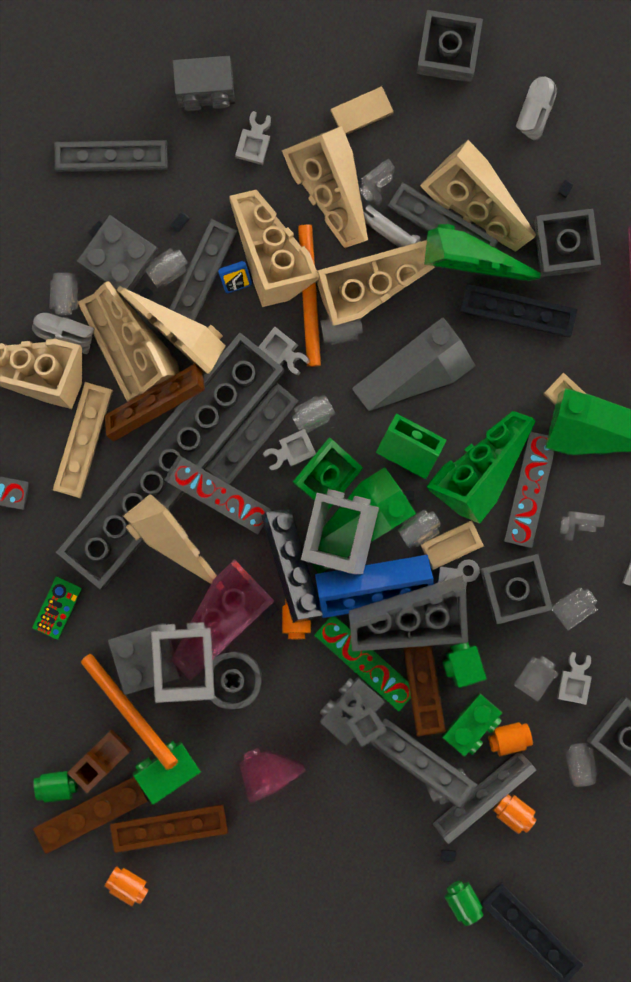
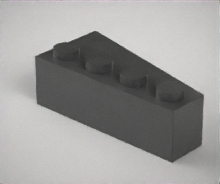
M462 576L349 610L352 651L468 643L466 591Z

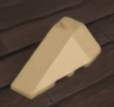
M340 126L282 150L292 177L298 185L302 183L311 195L308 199L313 206L317 204L325 215V222L343 247L346 248L368 240L353 152L343 127Z
M469 140L450 154L420 185L436 203L447 210L450 208L462 215L463 219L470 224L473 222L482 227L488 235L515 252L536 236V233L488 160Z
M257 190L230 196V203L252 280L262 307L289 301L319 279L309 251L304 246L301 247L295 240L293 232L288 227L285 228L276 217V212Z
M427 240L318 270L319 279L317 284L332 325L335 326L362 318L403 288L435 268L434 266L424 265Z
M109 281L103 283L95 292V296L141 394L178 374V363L171 356L169 349L116 291L114 286Z
M119 286L116 291L193 364L196 363L207 374L213 369L226 346L220 341L223 335L212 325L207 328L192 319Z
M47 339L46 342L41 343L24 341L17 345H4L0 343L1 387L46 403L72 409L82 385V347L80 345L58 339Z
M151 494L124 515L129 523L126 529L136 541L141 538L152 548L218 589L224 586L208 563L201 556H198L200 552L187 538V534L171 513Z

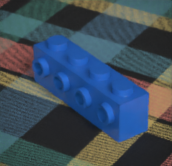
M428 555L365 565L363 574H352L341 570L315 574L323 618L349 614V610L434 584Z

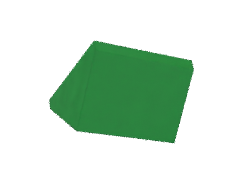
M329 437L296 477L293 484L315 501L317 493L327 494L328 489L344 492L363 467ZM329 503L328 510L333 506V504Z

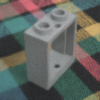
M328 489L327 494L317 493L301 560L352 574H363L379 507L370 505L371 500L363 497L354 496L353 501L345 499V493ZM329 503L361 511L350 559L318 550Z
M188 623L187 629L175 630V624L158 625V631H152L155 703L214 699L211 628H205L204 623ZM203 636L206 686L163 688L160 639Z

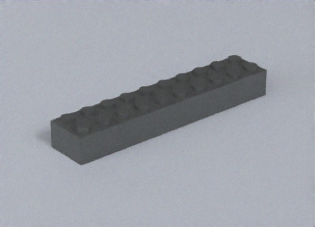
M239 333L220 355L213 369L203 376L204 391L184 401L175 409L56 553L96 587L104 590L144 542L141 538L136 541L126 529L129 523L124 515L150 494L170 511L185 493L164 481L178 455L204 470L285 373L284 368L242 333Z

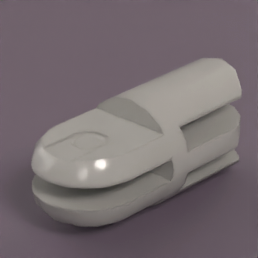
M546 76L538 77L532 82L516 124L517 129L532 140H538L542 136L557 95L556 84Z
M50 313L38 314L34 317L32 325L33 332L40 338L45 340L58 339L78 344L82 347L83 354L89 353L94 332L93 327Z

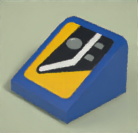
M245 261L218 270L226 293L252 285Z

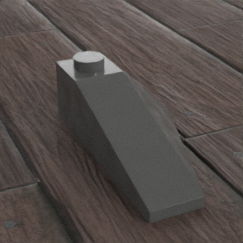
M443 317L354 386L352 390L366 409L372 411L452 384L476 365L460 338Z

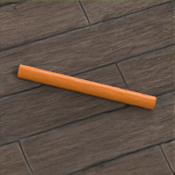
M312 225L298 226L299 244L309 251L314 262ZM314 282L302 291L306 356L310 360L307 364L309 367L321 365L316 282Z
M92 654L84 657L81 664L166 770L173 768L178 763V760L96 658Z

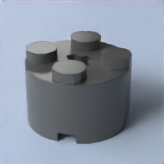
M239 651L225 652L212 660L215 697L210 700L221 708L231 710L248 706L255 700L262 686V673L257 662L251 656ZM228 673L231 675L237 673L240 676L238 679L239 687L235 685L229 687L227 685L229 680L227 677ZM204 675V686H206V677H205V675Z

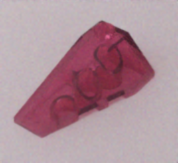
M235 559L217 575L191 623H204L205 628H211L212 660L265 611L274 600ZM203 636L182 638L171 658V661L190 681L205 668Z
M259 748L244 753V760L239 763L250 803L278 791L287 785L289 781L297 778V774L300 775L306 771L304 763L267 749L260 752Z

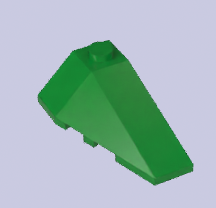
M438 224L437 228L428 231L424 265L524 281L540 279V272L466 232L455 230L454 225Z
M565 388L558 394L545 448L572 456L594 453L631 452V409L592 395Z
M512 411L486 432L487 437L476 446L470 444L464 449L466 454L454 463L451 460L447 462L427 485V489L460 516L481 523L497 503L536 421L532 417Z
M385 467L363 480L347 498L352 501L354 496L371 500L370 505L379 507L371 542L416 515L404 493ZM341 506L323 527L318 550L345 558L350 556L361 511ZM312 563L318 574L330 568Z

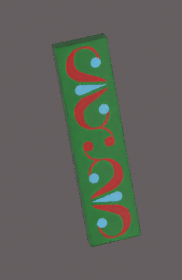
M336 616L330 617L314 635L396 710L400 711L411 699L409 682L374 650L352 651L351 631Z

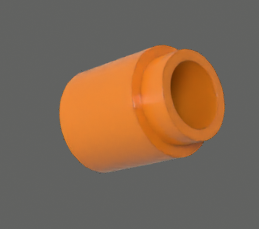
M285 599V606H282V633L288 634V639H305V634L311 633V620L293 623Z
M520 722L497 727L492 732L493 735L488 736L492 752L497 751L499 756L524 751L528 746L533 745L532 735L527 723L520 724Z
M509 794L505 796L492 809L497 814L496 817L517 834L522 831L527 833L536 822V818L533 817L535 810L514 794L512 796Z
M115 867L104 886L110 890V894L130 906H133L135 902L141 904L149 889L144 887L147 881L125 868L121 870L118 867Z

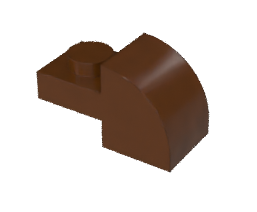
M111 730L67 773L88 793L132 749Z

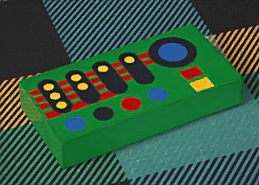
M56 576L32 628L59 640L83 588Z

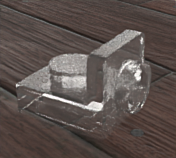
M389 159L361 178L360 184L362 188H360V191L369 203L374 201L376 205H379L383 198L375 186L378 185L379 188H382L393 179L392 174L395 167Z
M568 512L567 517H562L561 534H565L564 540L573 541L575 524L579 525L580 531L596 532V527H604L605 516Z
M578 587L553 605L552 611L566 630L569 631L590 614L598 611L595 607L597 600L588 589L583 591L581 587Z
M543 656L539 660L532 657L514 683V686L534 700L539 701L552 680L558 676V673L553 670L556 665Z

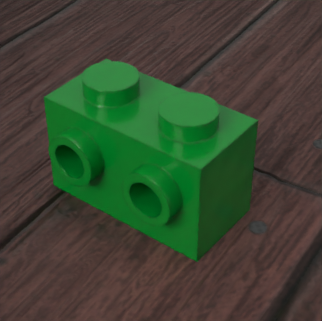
M396 413L376 453L426 479L447 440Z
M457 643L450 646L451 651L445 653L447 659L442 660L447 677H453L455 686L460 688L486 680L477 646H469V643Z
M477 693L441 736L464 757L468 752L473 755L483 742L480 738L485 732L492 733L502 720L499 716L502 712L480 693Z
M174 741L166 744L167 748L178 760V763L173 768L166 770L157 757L152 760L150 757H147L135 765L137 770L133 772V776L152 804H155L201 772L181 741L176 744Z

